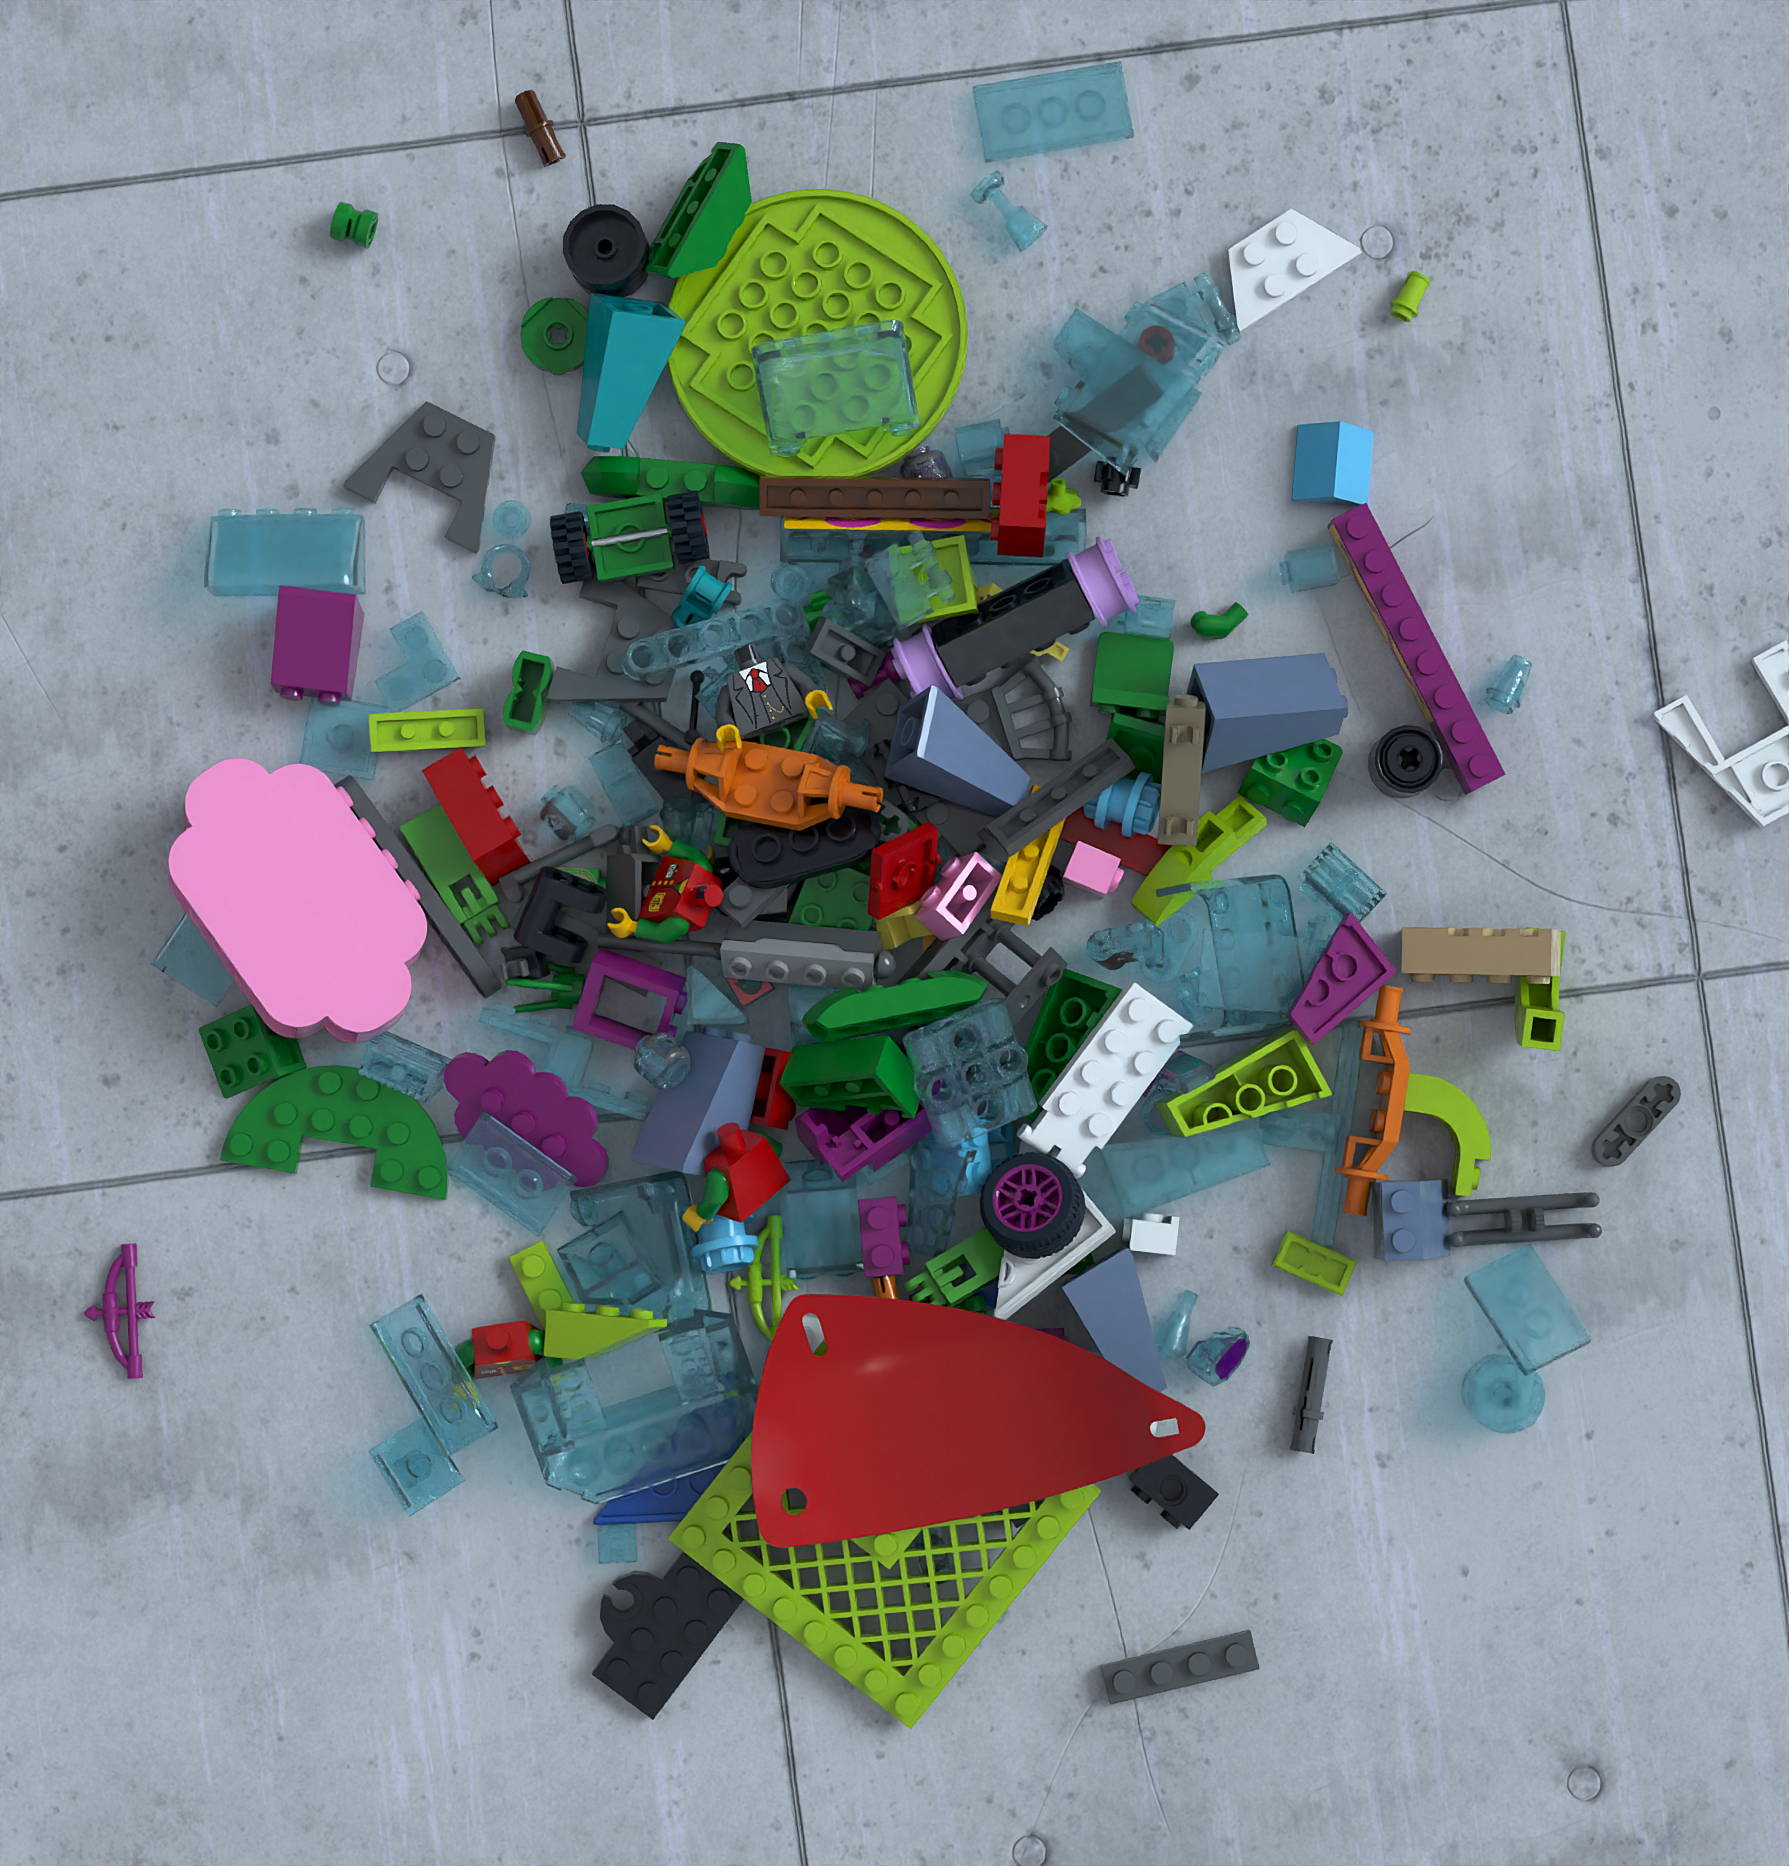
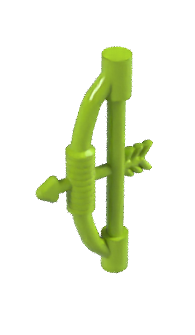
M767 1215V1225L757 1235L759 1248L753 1251L754 1260L747 1267V1279H741L737 1275L729 1281V1286L737 1291H740L741 1287H747V1301L750 1303L755 1323L760 1332L770 1341V1345L782 1318L781 1289L783 1291L799 1290L794 1284V1280L799 1275L798 1273L781 1275L780 1238H783L782 1215ZM768 1238L771 1239V1279H762L760 1257L765 1240ZM762 1286H771L772 1326L770 1327L766 1324L761 1308V1302L763 1301Z

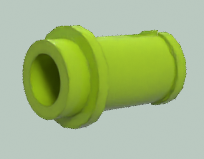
M1409 271L1397 299H1393L1390 302L1392 307L1390 314L1404 322H1410L1412 317H1417L1419 314L1417 307L1431 280L1419 272Z

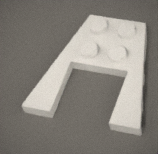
M1786 640L1750 661L1787 722L1788 726L1725 760L1687 695L1651 715L1760 828L1789 813V645Z

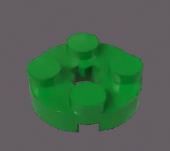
M552 297L544 298L531 306L523 317L520 333L522 348L530 362L542 371L550 372L554 375H563L583 366L589 313L587 309L573 299H553ZM552 327L558 330L565 327L568 330L565 334L566 342L563 344L559 342L555 344L550 343L549 340L552 335L549 330Z

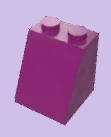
M279 585L271 685L276 693H280L281 698L301 701L303 696L316 697L318 702L334 706L340 705L341 701L351 702L365 615L355 594Z

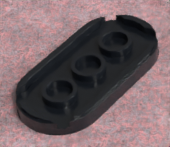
M812 798L810 805L828 803V798ZM845 806L844 812L839 819L829 818L801 831L744 820L738 826L739 830L735 833L734 837L732 835L728 847V855L734 871L742 881L756 888H777L862 863L872 855V849L876 848L879 844L881 822L877 812L851 806Z

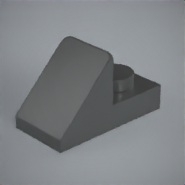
M823 617L819 618L804 649L805 653L821 661V667L866 687L871 686L886 655L882 650Z

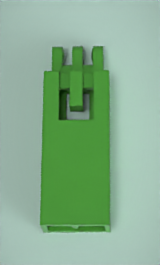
M440 803L399 827L446 906L460 926L465 925L477 946L484 943L481 933L477 930L479 927L483 926L490 938L497 935L490 922L494 918L497 919L499 926L503 930L509 928L510 924L498 906L501 902L500 898L471 859ZM468 875L481 898L476 899L470 887L465 888L460 892L468 904L466 906L453 884L461 881L462 878Z
M984 1228L925 1263L924 1272L907 1281L903 1286L907 1292L922 1286L924 1290L911 1298L915 1302H924L930 1299V1304L953 1308L999 1280L1001 1260L1004 1257L1005 1249L1000 1247L987 1228ZM968 1262L969 1268H972L976 1275L954 1288L951 1282L957 1278L960 1279L964 1274L959 1266Z

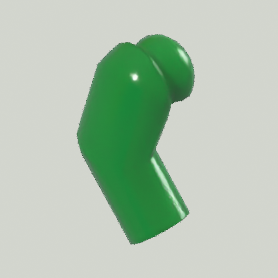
M1235 602L1222 616L1207 615L1205 611L1196 612L1192 616L1190 624L1196 634L1203 638L1223 639L1249 614L1240 604Z

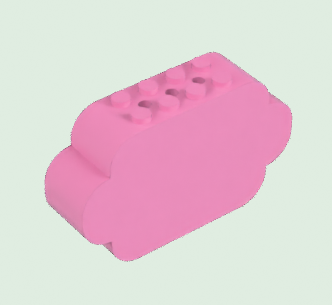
M232 758L223 760L200 774L191 783L187 791L184 817L186 830L175 840L169 853L168 880L172 894L248 1001L253 1005L263 1022L273 1032L283 1037L296 1039L311 1036L325 1027L335 1038L354 1044L369 1042L393 1027L405 1011L412 988L409 969L417 961L426 939L427 920L423 909L417 902L421 899L418 891L409 880L403 882L396 873L395 869L398 868V864L386 848L382 851L373 841L376 834L364 817L358 820L350 809L354 804L342 786L336 789L323 772L309 765L291 764L281 767L269 775L263 767L253 761Z

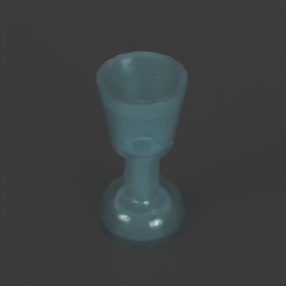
M995 170L973 189L970 197L978 204L990 201L1005 217L1003 220L1004 227L1018 250L1022 252L1040 238L1048 226L1023 206L1016 208L1001 191L1005 183L1003 175L998 170Z

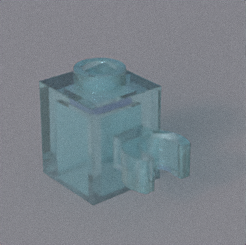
M1137 595L1140 601L1139 604L1135 605L1137 612L1133 614L1130 610H1127L1118 615L1117 625L1124 626L1123 634L1169 640L1175 600Z

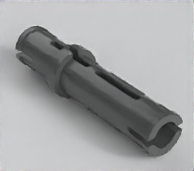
M1308 1336L1309 1340L1298 1407L1293 1408L1292 1414L1296 1415L1290 1450L1314 1454L1319 1420H1323L1324 1412L1320 1411L1333 1340Z

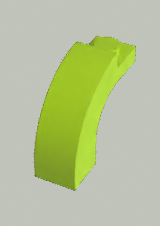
M1526 927V929H1533V930L1541 929V928ZM1561 931L1560 974L1566 936L1564 931ZM1517 976L1515 1034L1517 1043L1521 1047L1560 1051L1565 1013L1560 1010L1559 1005L1560 977L1550 976V984H1527V976Z
M1409 1073L1403 1111L1426 1114L1436 1118L1445 1125L1453 1138L1455 1146L1450 1194L1471 1197V1189L1477 1190L1480 1178V1168L1474 1167L1475 1159L1491 1161V1141L1486 1122L1469 1096L1453 1084L1434 1076Z

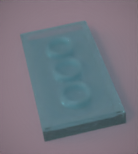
M1121 61L972 86L985 163L1134 137Z
M422 1294L369 1325L445 1458L499 1428Z

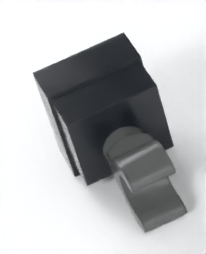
M523 945L503 949L505 963L500 964L503 980L509 978L535 980L550 974L546 954Z

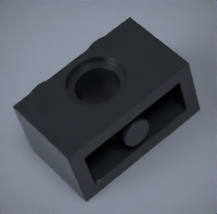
M1169 1455L1134 1469L1128 1476L1129 1480L1134 1483L1130 1490L1146 1504H1149L1153 1499L1164 1508L1160 1515L1176 1529L1183 1524L1190 1530L1219 1495L1174 1455ZM1167 1479H1177L1181 1483L1179 1495L1173 1499L1164 1498L1160 1492L1162 1483Z

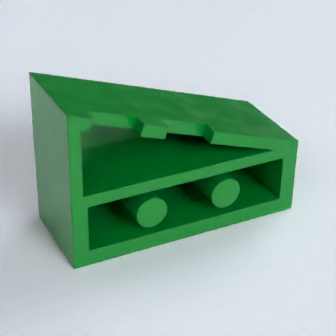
M888 1035L792 1047V1054L787 1061L779 1084L799 1107L845 1111L847 1105L868 1107V1114L880 1115L881 1109L902 1111L903 1118H915L926 1080Z

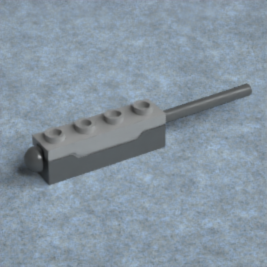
M730 919L722 943L677 939L670 944H663L637 938L634 935L618 938L611 933H599L597 937V946L600 948L713 957L722 961L724 978L839 989L853 987L856 990L863 991L870 986L876 985L878 978L882 980L890 977L896 967L893 955L886 950H882L881 932L755 920H752L742 929Z

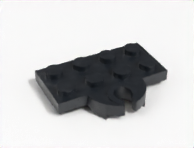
M684 1551L681 1552L662 1579L649 1572L633 1571L613 1581V1585L617 1590H627L633 1595L634 1603L630 1608L626 1610L617 1609L613 1605L611 1597L603 1594L601 1599L600 1620L605 1633L614 1643L592 1670V1675L652 1720H654L744 1600Z

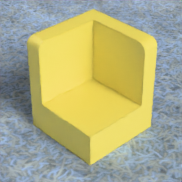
M920 899L880 920L873 917L877 932H881L883 950L897 948L912 938L933 935L926 926L914 917L922 906Z

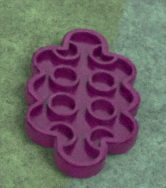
M512 1050L498 1053L491 1061L476 1053L465 1052L458 1054L447 1064L443 1073L445 1087L460 1102L455 1112V1125L465 1139L473 1143L485 1144L488 1157L495 1164L506 1168L516 1167L520 1178L526 1184L536 1189L554 1187L562 1178L576 1187L587 1188L596 1185L604 1177L609 1167V1157L603 1146L592 1138L598 1127L596 1111L588 1101L580 1097L568 1096L564 1082L557 1075L551 1072H536L533 1063L526 1055Z

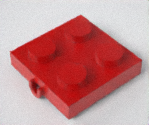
M927 822L872 849L867 914L880 920L921 899L923 894L934 885L935 866L941 863L940 855L936 852L938 828Z

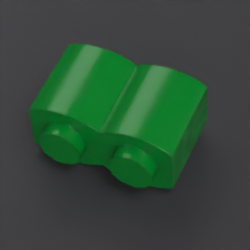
M522 651L517 657L512 670L514 688L508 694L503 707L504 724L509 730L536 735L541 729L546 715L544 698L548 695L555 673L554 664L550 657Z

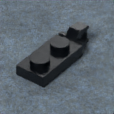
M635 720L622 729L634 744L628 750V753L632 756V761L679 820L706 799L698 791H690L687 788L686 774L655 768V755H661V753L657 752L659 745L670 747L662 736H659L654 730L646 735Z

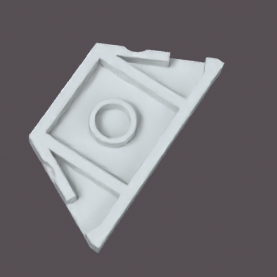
M1292 208L1232 246L1227 251L1231 274L1232 300L1234 299L1237 332L1240 334L1361 256L1362 251L1359 247Z

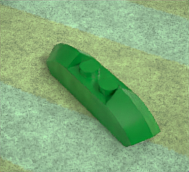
M594 456L580 472L589 493L597 496L629 499L662 493L664 502H667L668 495L697 490L701 506L760 510V475L741 467L627 456Z
M930 971L926 972L927 980L923 981L920 978H910L902 981L897 986L884 988L883 985L870 986L861 993L853 987H848L821 999L804 1015L801 1022L811 1036L823 1043H830L971 1015L980 1003L990 983L962 972Z

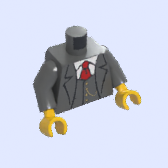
M755 644L740 647L733 652L740 671L726 676L728 684L719 691L715 711L716 738L719 750L724 752L723 745L728 741H735L737 748L740 749L742 747L741 741L749 740L809 717V712L813 719H817L818 716L815 710L821 705L827 706L830 711L833 707L827 694L819 690L814 681L793 664H781L777 657L762 662Z

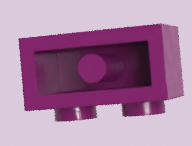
M896 1196L858 1199L865 1277L903 1274V1265H910L908 1242H900L899 1227L907 1226L905 1203L897 1204Z

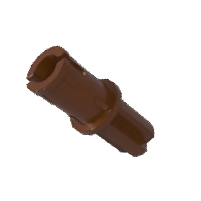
M527 90L517 95L515 103L527 126L526 136L532 138L544 167L564 159L566 155L552 129L554 123L552 120H547L535 92Z

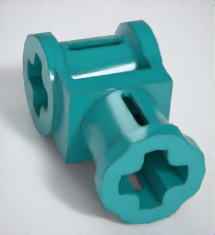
M700 565L683 592L684 596L679 602L680 605L672 613L671 618L675 628L686 635L701 632L705 621L708 622L713 613H717L732 589L733 584L730 582L724 584L708 574L706 567ZM689 615H694L690 622L686 623V620L689 617Z

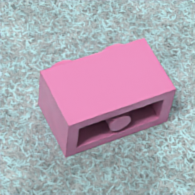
M1078 841L1061 878L1064 883L1102 899L1107 891L1112 894L1116 891L1124 870L1118 868L1121 861L1120 858Z

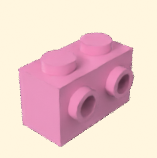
M977 852L959 858L952 857L947 861L940 871L942 875L937 885L930 887L920 899L922 906L914 917L941 941L965 933L1002 879V875Z

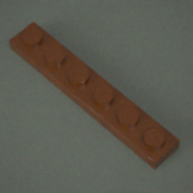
M760 475V516L989 519L990 478Z

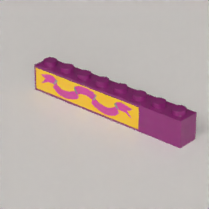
M1367 503L1332 519L1327 527L1464 794L1467 795L1506 775Z

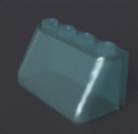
M350 507L332 508V514H317V509L295 508L294 514H279V509L260 508L256 509V515H241V510L219 509L218 516L210 517L204 570V589L213 596L278 595L279 585L347 594H366L365 518L355 514V508Z

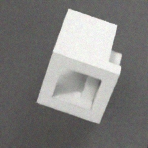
M1140 1212L1139 1220L1124 1218L1121 1241L1128 1242L1127 1247L1133 1251L1175 1255L1180 1217L1169 1216V1223L1162 1222L1163 1215Z

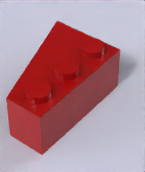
M1004 433L1003 447H995L994 470H1001L1002 474L1001 483L993 482L992 505L1000 506L999 518H991L990 541H998L997 555L1043 558L1046 532L1050 436Z
M460 747L422 770L471 859L492 887L500 883V877L531 863L517 839L521 836L518 827L510 815L505 818L499 809L504 805L502 799L493 785L487 788L482 778L487 773L476 755L469 759Z

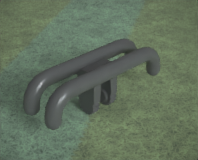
M1593 1192L1452 1201L1446 1207V1211L1450 1216L1504 1213L1505 1228L1453 1232L1450 1234L1448 1241L1453 1247L1598 1238L1602 1234V1228L1599 1224L1545 1225L1543 1210L1593 1208L1599 1204L1600 1198Z

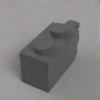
M621 826L617 852L615 855H607L606 890L609 896L606 901V931L611 932L607 923H621L611 913V910L615 908L624 909L632 921L638 922L637 918L662 860L661 855H651L650 849L642 841V839L648 841L647 826Z

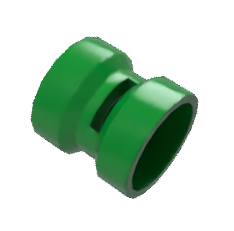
M341 201L332 219L330 237L339 241L349 239L354 241L356 246L368 249L376 232L378 213L368 209L361 212L355 210L352 204Z

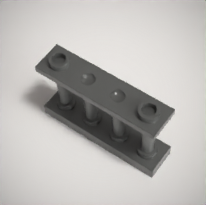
M991 916L985 922L995 931L988 936L979 928L960 950L969 958L966 964L963 965L954 957L942 971H957L970 975L973 972H977L1007 998L993 1014L978 1004L973 1014L969 1016L982 1027L967 1044L940 1021L905 1027L912 1034L919 1030H927L957 1056L951 1061L950 1065L967 1080L984 1068L992 1052L1048 987L1059 981L1063 970L1068 965L1052 947L1043 956L1037 953L1011 932V928L1015 923L992 919ZM999 943L1006 946L1032 968L1018 985L986 961L988 954Z

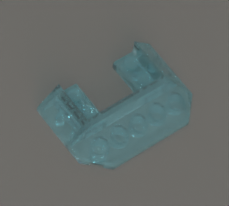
M693 1308L695 1323L658 1334L659 1342L675 1385L605 1408L601 1406L584 1358L550 1369L546 1356H544L511 1384L512 1395L546 1485L559 1491L564 1488L581 1495L582 1500L597 1505L727 1463L753 1429L759 1390L734 1315Z

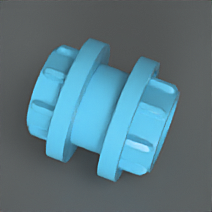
M1141 772L1136 781L1124 776L1084 804L1085 816L1094 819L1095 827L1103 830L1109 827L1110 821L1122 824L1123 836L1134 838L1136 833L1145 835L1152 831L1159 815L1161 784L1153 782L1152 774Z
M753 1213L742 1223L715 1214L713 1222L708 1225L703 1223L697 1232L687 1225L689 1233L700 1234L701 1244L694 1246L691 1251L693 1260L701 1262L703 1271L710 1274L725 1273L751 1265V1262L754 1260L753 1251L759 1248L758 1237L746 1235L744 1225L754 1220Z

